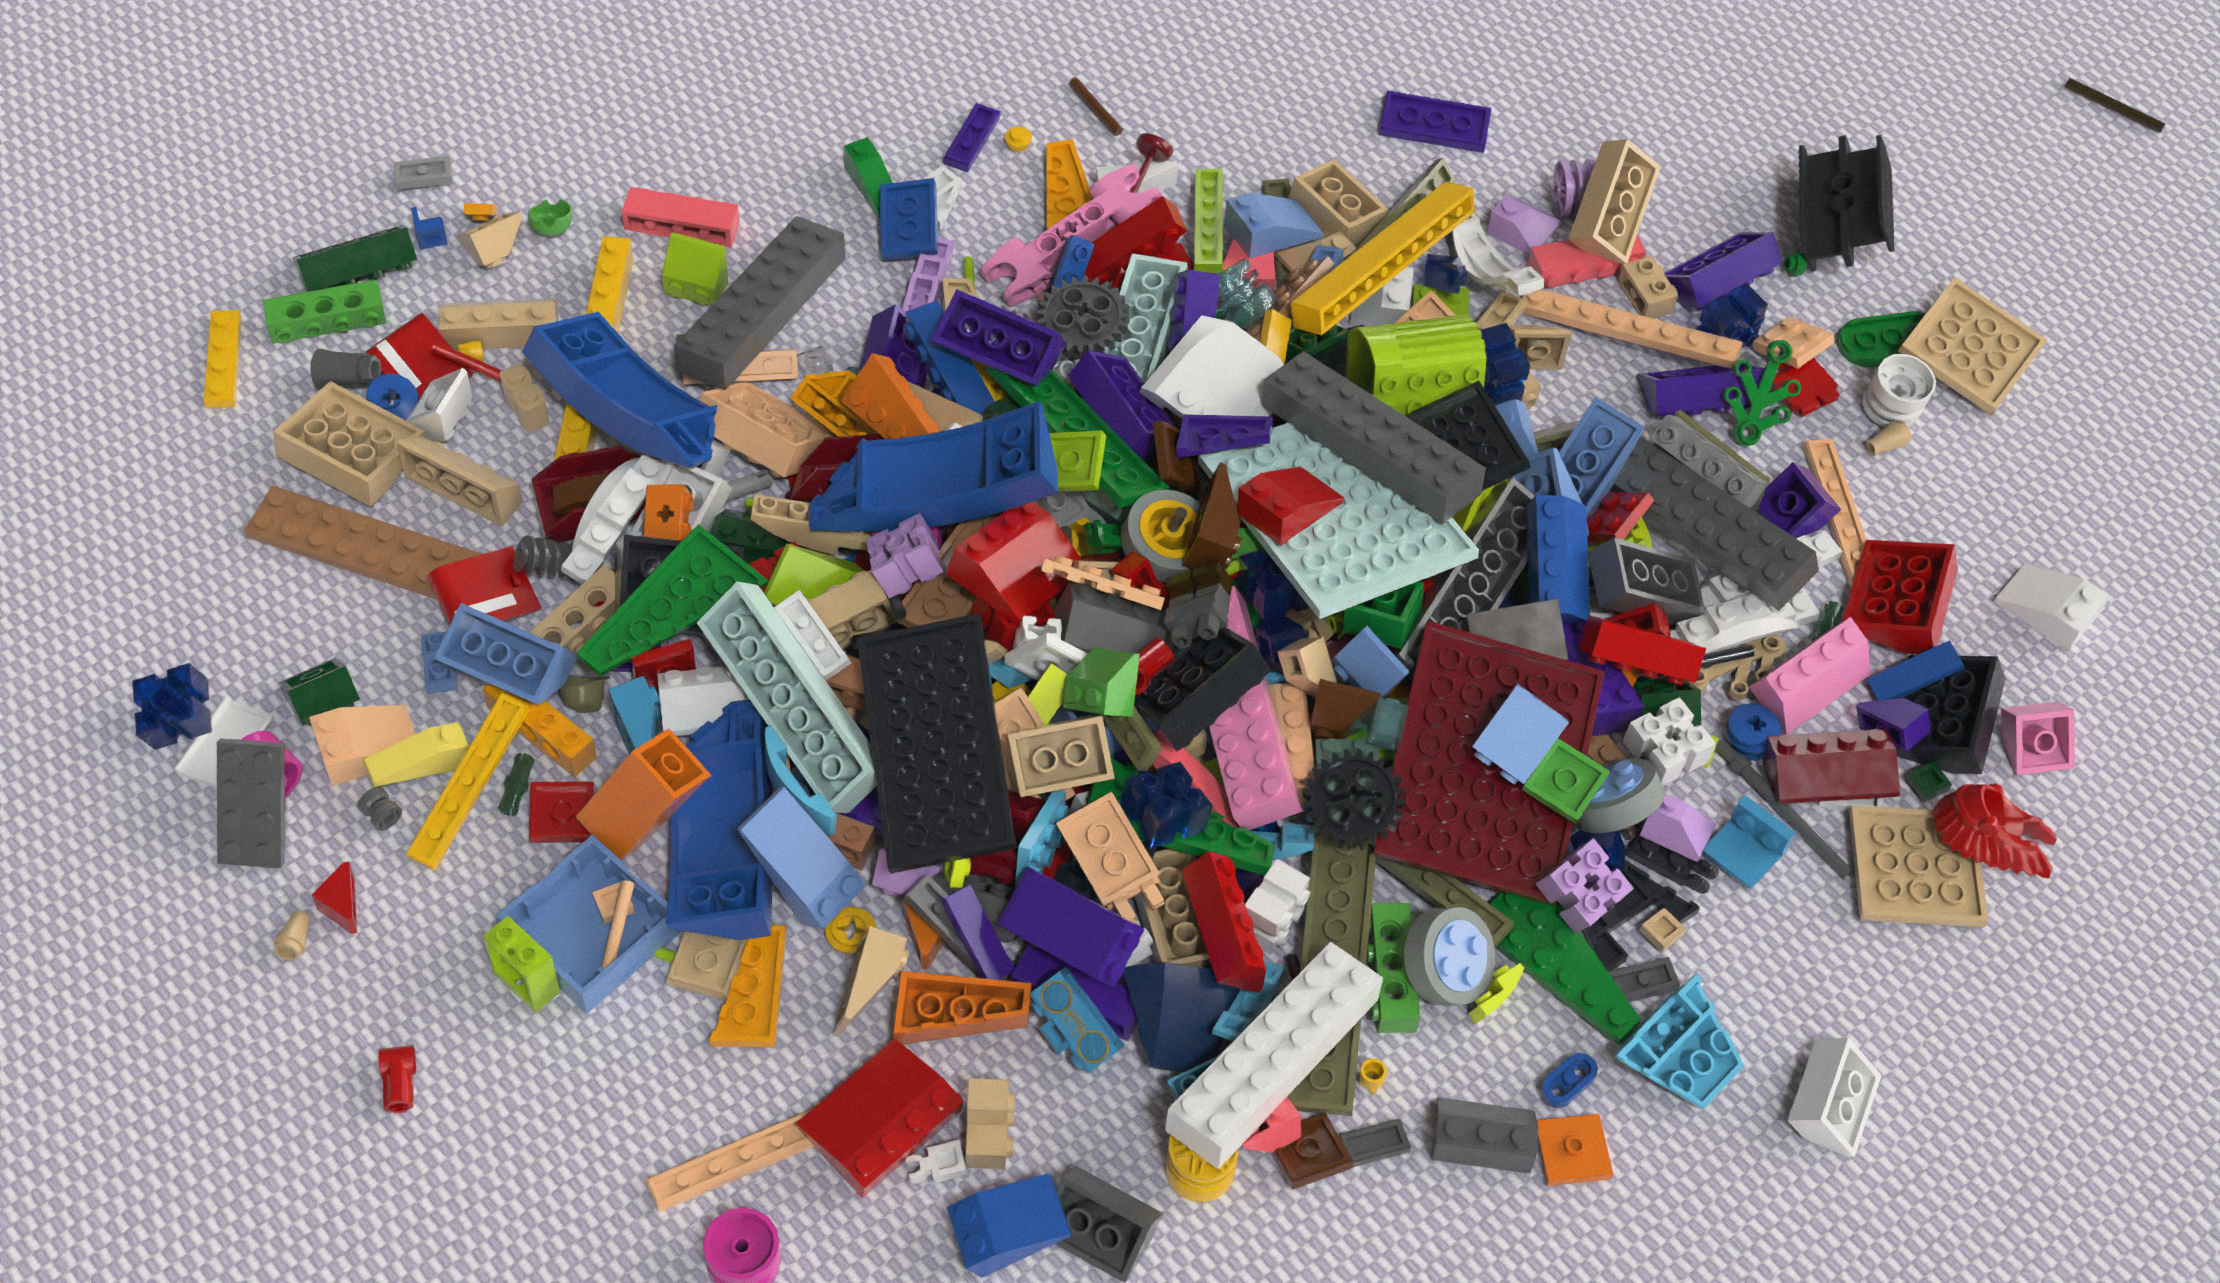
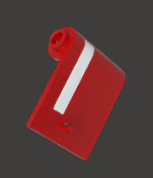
M423 313L418 314L364 352L365 355H375L377 359H380L382 369L380 375L399 374L409 379L415 386L419 399L430 382L461 368L467 371L468 378L473 376L469 368L430 352L435 341L450 348L451 346Z
M513 546L442 565L427 575V579L449 626L461 603L502 621L525 616L542 609L524 569L522 568L520 572H515L513 569L515 553Z

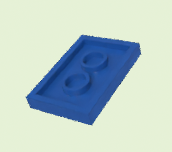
M928 178L881 184V256L883 260L919 257L920 254H938L937 187L935 179Z

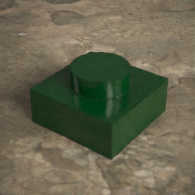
M1934 761L1909 772L1906 778L1923 802L1949 791L1952 785Z

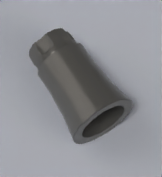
M317 349L314 352L310 365L312 381L318 389H322L330 381L339 386L370 384L371 381L380 376L382 370L380 359H377L375 355L335 352L325 349Z

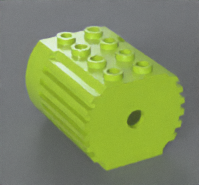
M1468 315L1352 328L1350 333H1348L1345 378L1402 415H1406L1476 381H1480L1484 387L1487 359L1484 339H1481V331L1477 330L1478 325L1476 322L1473 323L1474 319L1469 318Z

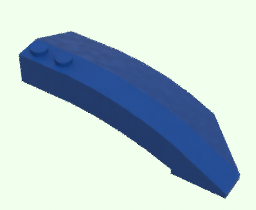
M1038 401L985 421L931 434L866 441L862 438L856 446L858 451L849 463L844 461L831 476L829 481L832 484L822 496L817 494L810 502L809 528L814 531L882 532L886 529L893 531L899 528L900 522L918 513H921L929 527L1004 512L1058 493L1057 465L1042 404Z

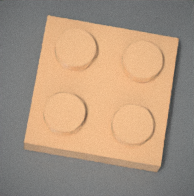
M1789 316L1753 341V350L1766 355V349L1770 342L1785 340L1792 347V355L1784 363L1799 368L1834 343V334ZM1778 346L1773 351L1775 356H1778L1780 353Z

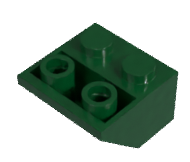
M1292 322L1285 364L1303 351L1316 360L1325 356L1348 337L1350 331L1335 324L1323 335H1318L1293 328Z

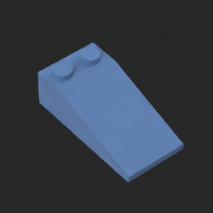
M1596 397L1559 452L1583 505H1586L1587 518L1594 514L1601 505V500L1611 490L1645 429L1641 424Z
M781 786L737 829L802 924L824 929L865 887L851 863L785 787Z

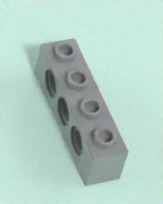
M1666 415L1650 437L1651 440L1691 470L1747 507L1754 505L1768 485L1766 481L1677 416Z

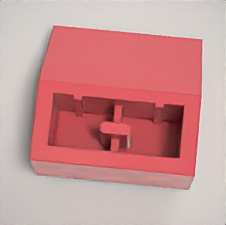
M1288 1097L1241 1145L1243 1148L1273 1153L1277 1148H1283L1301 1138V1115Z

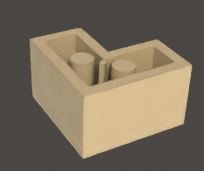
M969 1078L966 1168L1006 1169V1157H1013V1137H1007V1126L1014 1127L1015 1092H1009V1080Z

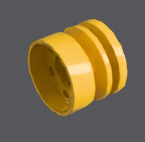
M1170 1135L1165 1170L1169 1185L1179 1196L1190 1201L1208 1202L1218 1199L1228 1191L1234 1179L1238 1149L1217 1169Z

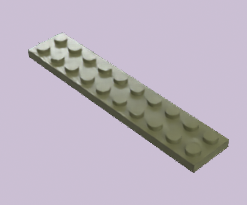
M1324 830L1314 833V849L1312 852L1308 890L1311 894L1307 900L1300 973L1330 942L1366 965L1376 856L1371 855L1373 846L1368 840L1364 841L1363 850H1360L1357 842H1353L1349 851L1344 841H1341L1337 848L1334 847L1333 837L1324 842L1322 840ZM1361 1019L1287 1096L1297 1111L1343 1116L1353 1115Z

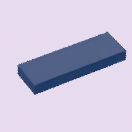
M1949 640L1867 678V682L1877 701L1897 699L1964 669V664Z

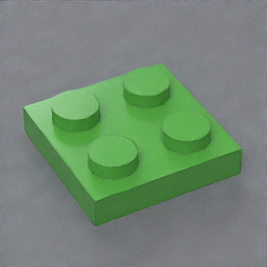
M1557 738L1522 790L1576 824L1610 771Z

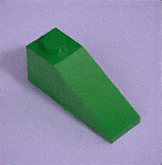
M866 137L843 146L844 168L881 222L880 185L893 182L879 152L870 139Z

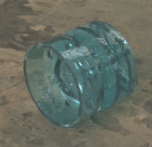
M1247 258L1240 260L1219 273L1217 310L1225 306L1227 307L1222 313L1220 320L1233 322L1241 329L1246 328L1258 319L1277 299V295L1266 281L1254 286L1252 285L1259 273L1256 269L1249 271L1252 264Z

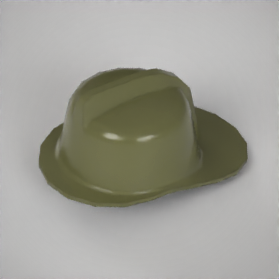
M569 675L566 683L558 690L565 705L579 713L599 711L605 696L604 681L610 679V676L596 678Z

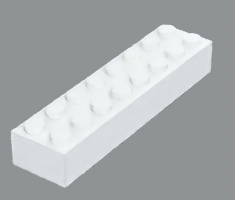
M1330 942L1168 1108L1165 1131L1219 1169L1378 1001L1383 977Z

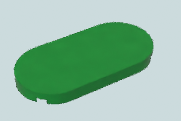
M1910 311L1852 319L1844 325L1838 335V350L1852 364L1868 368L1879 367L1885 358L1893 354H1901L1898 350L1926 313Z

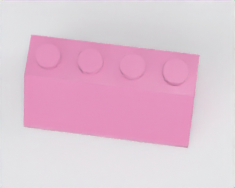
M1849 617L1760 678L1749 688L1761 705L1771 710L1777 716L1782 727V735L1789 734L1871 675L1868 641L1853 619Z

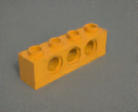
M489 683L483 688L486 705L490 711L501 693L529 705L531 709L517 732L574 778L597 758L593 738L548 702L544 701L537 705Z

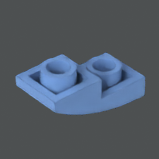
M446 632L421 635L427 694L458 690L456 669L434 659Z

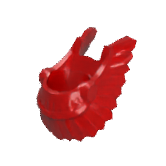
M1996 783L1989 785L1965 784L1956 791L1945 795L1936 803L1932 810L1933 822L1936 824L1935 831L1941 833L1942 843L1949 844L1951 851H1958L1963 858L1972 857L1975 863L1984 862L1990 868L1998 867L2003 871L2010 868L2016 874L2024 871L2031 877L2037 874L2041 878H2050L2053 867L2039 848L2038 841L2021 840V836L2027 835L2033 840H2040L2045 844L2054 846L2057 841L2056 834L2051 828L2043 824L2041 818L2029 815L2015 806L2005 796L2001 785Z

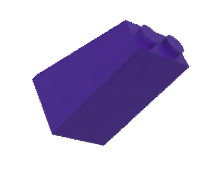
M1027 867L997 923L1094 979L1112 987H1115L1118 979L1123 975L1124 968L1134 949L1138 946L1145 930L1065 884L1030 867Z

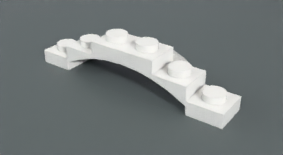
M1473 213L1451 231L1457 259L1465 273L1474 281L1486 284L1493 290H1503L1505 293L1515 292L1518 296L1529 295L1533 291L1544 288V278L1531 266L1517 270L1498 254L1480 225V218Z
M643 454L640 458L631 459L621 464L606 477L592 496L583 513L575 535L572 553L563 563L561 572L583 584L602 567L605 558L617 539L645 502L647 485L657 484L669 461Z
M1826 530L1810 538H1807L1806 535L1796 538L1816 551L1819 568L1839 559L1843 552ZM1717 569L1709 576L1701 588L1705 608L1743 597L1750 592Z
M1806 591L1796 594L1780 611L1756 595L1750 594L1706 607L1704 615L1677 622L1675 630L1670 631V634L1673 638L1705 647V654H1710L1763 637L1796 630L1801 625L1818 621L1820 612Z

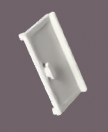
M225 696L174 767V770L181 776L217 789V741L220 738L241 740L246 735L256 731H265L273 721L274 716L231 700L230 696Z

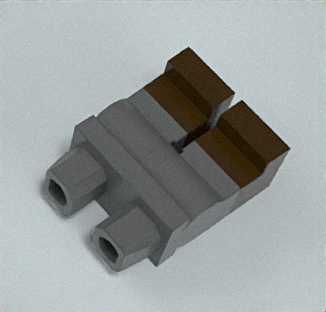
M1218 560L1194 568L1193 573L1191 570L1166 578V588L1170 592L1169 607L1166 609V616L1164 617V624L1171 632V640L1179 649L1189 647L1192 643V638L1198 636L1206 640L1216 638L1218 630L1228 626L1226 615L1229 612L1233 579Z

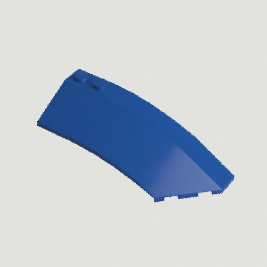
M599 312L543 324L533 328L522 353L549 384L576 411L595 426L638 452L688 468L711 460L713 452L711 444L715 433L714 416L717 412V405L709 406L693 398L661 376L632 350Z
M748 699L730 702L722 709L723 714L713 723L707 721L690 736L691 741L685 745L708 770L711 776L671 816L670 876L666 925L670 929L735 940L771 936L773 881L737 830L771 796L770 778L767 773L764 757L765 720L751 700Z

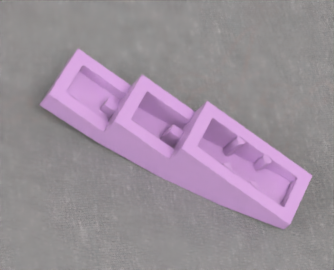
M938 238V254H920L916 270L912 272L902 307L905 312L938 301L941 293L942 278L946 277L955 248L954 241Z

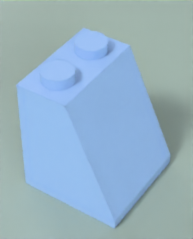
M1516 683L1472 745L1477 750L1474 755L1488 766L1492 761L1502 768L1500 774L1513 784H1516L1518 780L1524 784L1568 725L1569 721Z

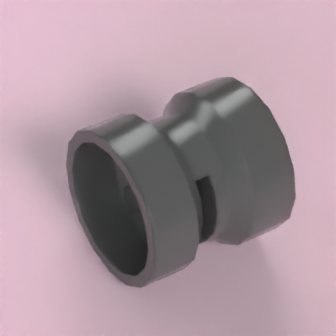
M379 786L368 790L358 801V809L364 816L371 817L370 822L379 831L391 828L402 815V809L395 801H390L388 793Z

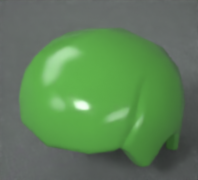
M545 199L538 206H533L528 211V221L531 228L544 236L555 237L563 234L569 228L572 219V207L563 199H560L555 205L550 204Z

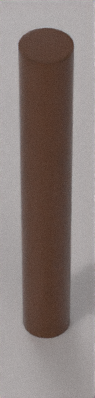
M1077 77L1072 78L1069 82L1072 89L1115 136L1120 135L1123 132L1120 124Z

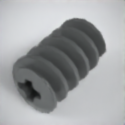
M526 535L519 541L516 547L513 569L515 572H520L524 566L526 574H531L535 569L538 576L544 575L547 569V576L549 578H554L558 571V578L564 580L568 575L561 572V567L572 553L573 543L556 542L552 539L545 541L541 537L534 539V537Z

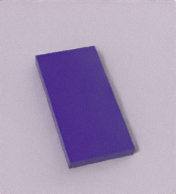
M1387 90L1379 135L1484 153L1492 108Z

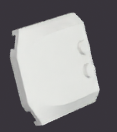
M1201 315L1141 387L1140 393L1162 410L1167 407L1181 419H1183L1184 414L1271 416L1273 412L1262 406L1264 379L1281 368L1283 363L1280 357L1235 323Z

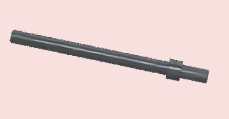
M1725 739L1716 745V749L1731 763V769L1738 776L1743 775L1844 879L1853 872L1845 861L1788 804L1778 803L1773 788L1751 767L1752 763L1744 754L1739 755Z

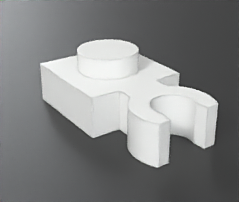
M960 1139L927 1147L928 1157L923 1158L920 1155H911L905 1159L908 1168L920 1167L917 1172L908 1174L912 1184L923 1182L929 1175H933L935 1183L968 1175Z

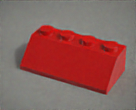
M1209 851L1181 871L1217 983L1258 993L1263 989L1267 969L1263 960L1262 948L1258 944L1253 930L1254 923L1248 915L1244 903V893L1239 887L1234 873L1235 866L1229 857Z

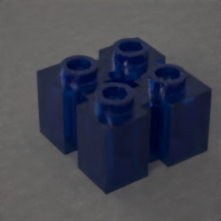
M1744 283L1729 291L1727 297L1722 298L1720 296L1704 305L1699 318L1702 324L1696 330L1741 341L1742 347H1749L1759 337L1758 333L1761 324L1765 320L1764 315L1768 304L1747 283Z
M1507 323L1480 330L1482 333L1481 339H1484L1487 358L1484 380L1485 391L1493 403L1507 399L1510 401L1514 399L1522 401L1525 390L1522 381L1527 380L1531 365L1522 349H1517L1515 345L1516 339Z
M1261 549L1239 556L1238 582L1247 597L1254 598L1253 606L1263 622L1285 616L1286 609L1293 608L1297 612L1310 608L1269 554H1264Z
M187 663L168 669L167 677L164 678L152 674L132 681L134 703L142 710L134 713L136 736L154 750L178 743L177 739L182 734L188 739H192L212 732L211 713L203 705L205 701L209 700L208 678L192 664Z
M1181 762L1159 768L1157 776L1145 772L1126 779L1120 805L1132 822L1140 820L1139 832L1152 849L1173 842L1177 833H1181L1186 838L1206 831L1213 805L1200 788L1191 787L1193 778Z

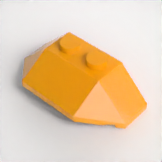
M850 370L806 375L790 397L792 401L838 437L879 434L841 402L857 377Z

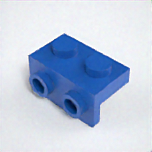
M1075 235L1067 237L1049 290H1051L1052 285L1061 288V280L1071 284L1072 277L1074 276L1078 282H1082L1095 244Z

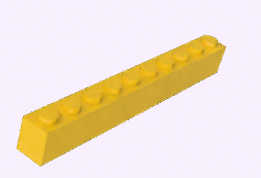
M1447 181L1441 184L1291 302L1293 328L1318 335H1323L1471 216L1475 212L1474 188Z
M603 236L586 314L599 312L618 333L634 261L631 238ZM568 402L565 407L554 460L559 456L574 452L594 451L598 427L576 411Z

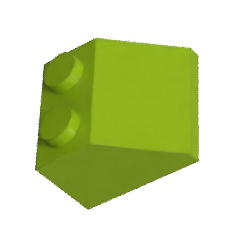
M672 232L662 272L664 293L676 298L680 297L695 301L701 305L711 306L724 293L729 283L725 246Z

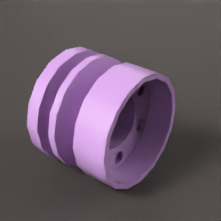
M1586 159L1582 168L1578 160H1571L1569 163L1566 160H1558L1555 164L1552 192L1558 217L1565 218L1569 217L1570 214L1576 217L1596 159Z

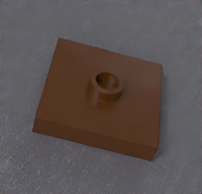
M1162 420L1154 422L1153 430L1160 480L1185 492L1196 490L1192 456L1177 458L1176 447L1180 429Z
M1326 1113L1301 1121V1138L1283 1148H1277L1272 1153L1292 1190L1353 1168V1160Z

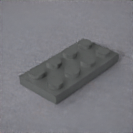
M220 738L217 741V864L282 868L284 865L285 743Z

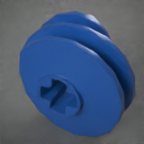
M399 374L378 376L370 382L366 392L367 401L405 421L419 401L415 386L409 379ZM392 399H397L394 400V405H389Z
M1754 703L1742 704L1735 708L1726 724V735L1731 742V747L1739 755L1744 754L1749 760L1753 761L1764 759L1768 736H1777L1782 733V727L1777 716L1768 708Z

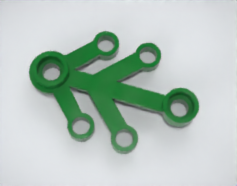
M1774 340L1768 344L1766 349L1768 361L1758 387L1752 376V366L1749 361L1739 359L1732 364V372L1740 377L1751 404L1747 414L1740 400L1742 394L1739 388L1728 386L1722 391V399L1730 404L1737 421L1733 429V435L1740 445H1754L1759 441L1762 431L1778 423H1786L1791 418L1789 408L1776 406L1773 408L1771 415L1759 419L1762 409L1786 397L1797 396L1801 391V384L1797 380L1787 379L1780 388L1769 392L1779 364L1787 362L1792 355V347L1785 340ZM1776 346L1780 349L1778 356H1775L1773 352ZM1741 363L1745 365L1743 373H1740L1738 370ZM1790 383H1793L1794 385V391L1792 393L1788 391V386ZM1731 390L1735 392V397L1732 400L1728 397V393ZM1780 410H1783L1784 417L1780 420L1778 418V412ZM1745 427H1748L1750 432L1749 435L1745 437L1743 435V430Z

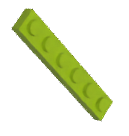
M1196 169L1195 271L1213 274L1223 273V169Z

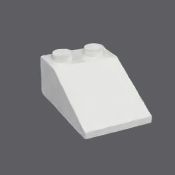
M2025 563L1993 602L2067 651H2070L2099 616L2110 595L2083 578Z

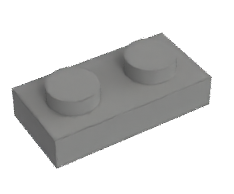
M449 156L394 162L397 190L453 184Z

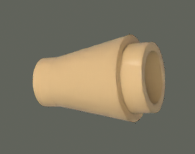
M1892 421L1872 439L1866 441L1869 452L1876 456L1883 452L1906 447L1907 442L1911 441L1912 436L1908 426L1903 421Z
M294 911L288 922L273 940V950L278 957L294 961L304 954L308 926L311 921L308 914L302 911Z

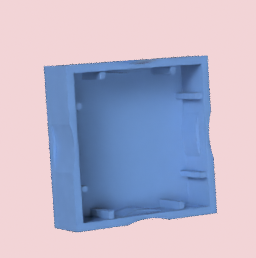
M593 835L562 859L547 877L530 886L495 915L497 924L506 916H509L552 956L560 990L586 1014L649 961L659 948L665 947L682 932V930L670 929L666 925L668 901L650 885L636 878L626 868L623 861ZM622 880L635 883L631 896L635 913L626 917L617 959L603 969L601 966L612 922L604 924L593 899L592 892Z

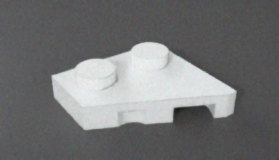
M943 165L924 178H934L936 181L937 227L939 229L944 227L962 187V180Z

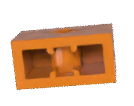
M682 484L647 485L644 537L683 541L692 531L691 524L688 521L689 512L693 510V496Z

